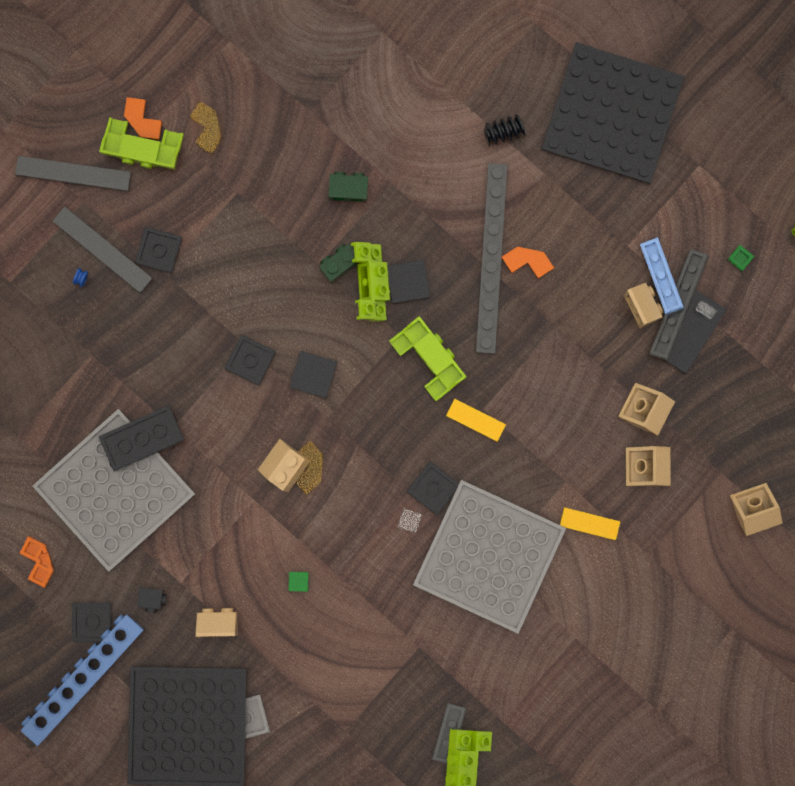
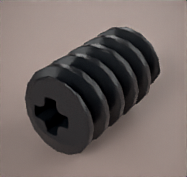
M518 114L514 116V121L508 116L507 123L503 118L500 119L499 124L494 120L492 127L488 122L485 123L484 133L488 147H490L491 141L498 145V139L505 143V137L512 141L514 134L517 139H520L521 132L526 137L523 122Z

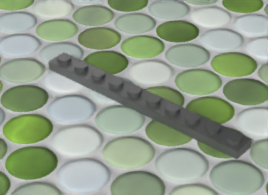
M488 163L476 353L495 354L507 179L506 164Z

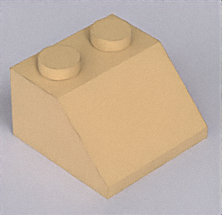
M646 283L630 288L624 294L640 329L662 319L661 314L664 313L659 303L656 304L653 298L655 293L652 287H648Z
M635 383L618 417L658 436L675 401L662 392Z
M279 439L258 471L282 491L289 492L310 460Z
M670 447L626 448V486H671Z
M767 483L730 495L739 523L746 536L783 524L780 507Z
M221 608V612H214V609H202V613H197L196 637L238 635L237 612H233V608Z

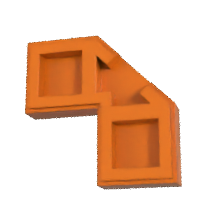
M127 97L124 117L141 138L160 141L162 121L144 118L146 100Z
M516 247L501 257L511 273L528 263L539 279L554 269L545 253L537 250Z
M28 536L19 554L36 562L28 580L46 588L54 572L47 546Z

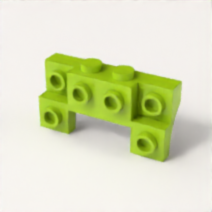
M109 117L99 150L100 154L120 158L122 163L133 165L135 162L141 164V167L152 169V166H159L175 170L184 137L183 133L171 132L165 129L162 142L126 134L128 121H120Z
M353 242L351 246H354L355 259H352V262L361 263L357 264L360 299L355 300L359 308V316L356 318L357 320H369L370 322L387 320L385 301L390 300L387 262H382L381 245Z
M420 316L389 340L400 356L414 348L436 376L424 386L435 401H438L466 378V375L453 360L455 358L454 354L449 348L445 350L441 345L443 340L437 333L433 334Z
M450 729L445 786H476L479 751H491L492 732Z

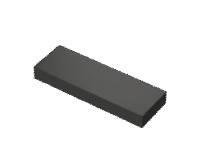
M447 703L432 760L447 764L450 729H461L466 711L465 707Z

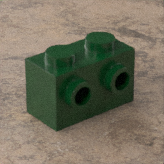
M334 172V175L330 174L329 200L367 202L368 176H365L363 173H353V176L346 175L345 172Z
M350 243L347 246L345 244L341 245L335 250L337 252L332 257L327 256L320 262L322 265L319 268L331 284L359 264L352 262V259H355L354 248Z

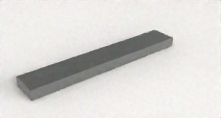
M18 156L15 172L16 176L129 192L131 172L23 156Z
M65 206L54 218L53 222L139 293H142L153 280V278Z
M690 249L676 284L684 308L664 315L649 353L651 356L666 361L669 360L708 261V254Z

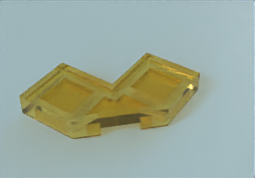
M199 101L190 118L205 128L195 143L212 154L222 139L217 113Z
M311 441L298 451L310 460L307 465L308 468L296 481L306 495L321 483L323 454Z

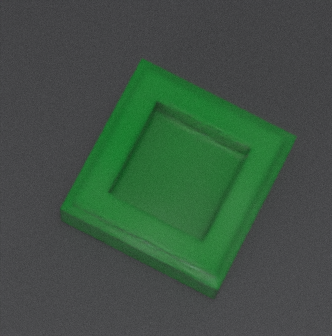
M739 245L727 260L742 272L755 256Z
M289 572L288 591L308 592L309 572Z

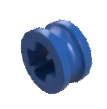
M78 268L73 284L76 285L78 283L80 287H83L88 277V271L83 272L81 268Z

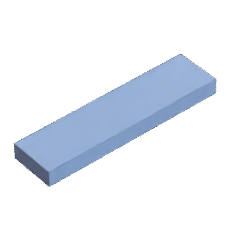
M658 237L640 244L665 314L668 315L683 309L684 306Z

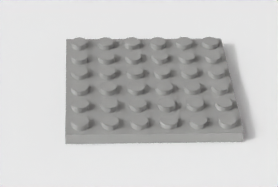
M119 409L32 486L108 572L114 569L196 495L159 453L118 471H113L98 436L130 423L128 418Z
M461 480L413 585L519 634L566 528Z

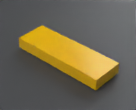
M454 399L446 415L498 442L506 424Z
M564 507L560 526L616 540L620 521Z

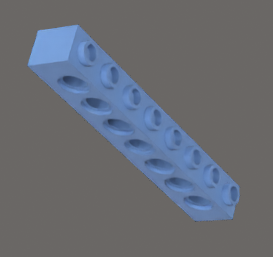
M128 613L125 616L121 614L114 621L116 626L111 631L107 629L100 637L103 640L99 645L94 643L87 651L89 653L88 657L85 660L81 658L74 665L76 670L72 674L68 672L61 679L63 684L59 688L55 686L48 694L50 698L46 703L41 701L34 709L36 711L35 715L32 718L28 716L21 723L24 727L20 731L37 746L142 633L144 628ZM124 630L126 638L123 640L117 639L115 636L116 631ZM103 645H111L113 652L105 654L102 650ZM97 659L100 662V666L96 669L91 668L89 661ZM78 673L85 674L86 682L79 683L76 680V675ZM71 688L73 696L65 697L63 689ZM57 702L60 705V710L53 712L50 709V703ZM38 717H44L47 720V724L39 726L36 720Z

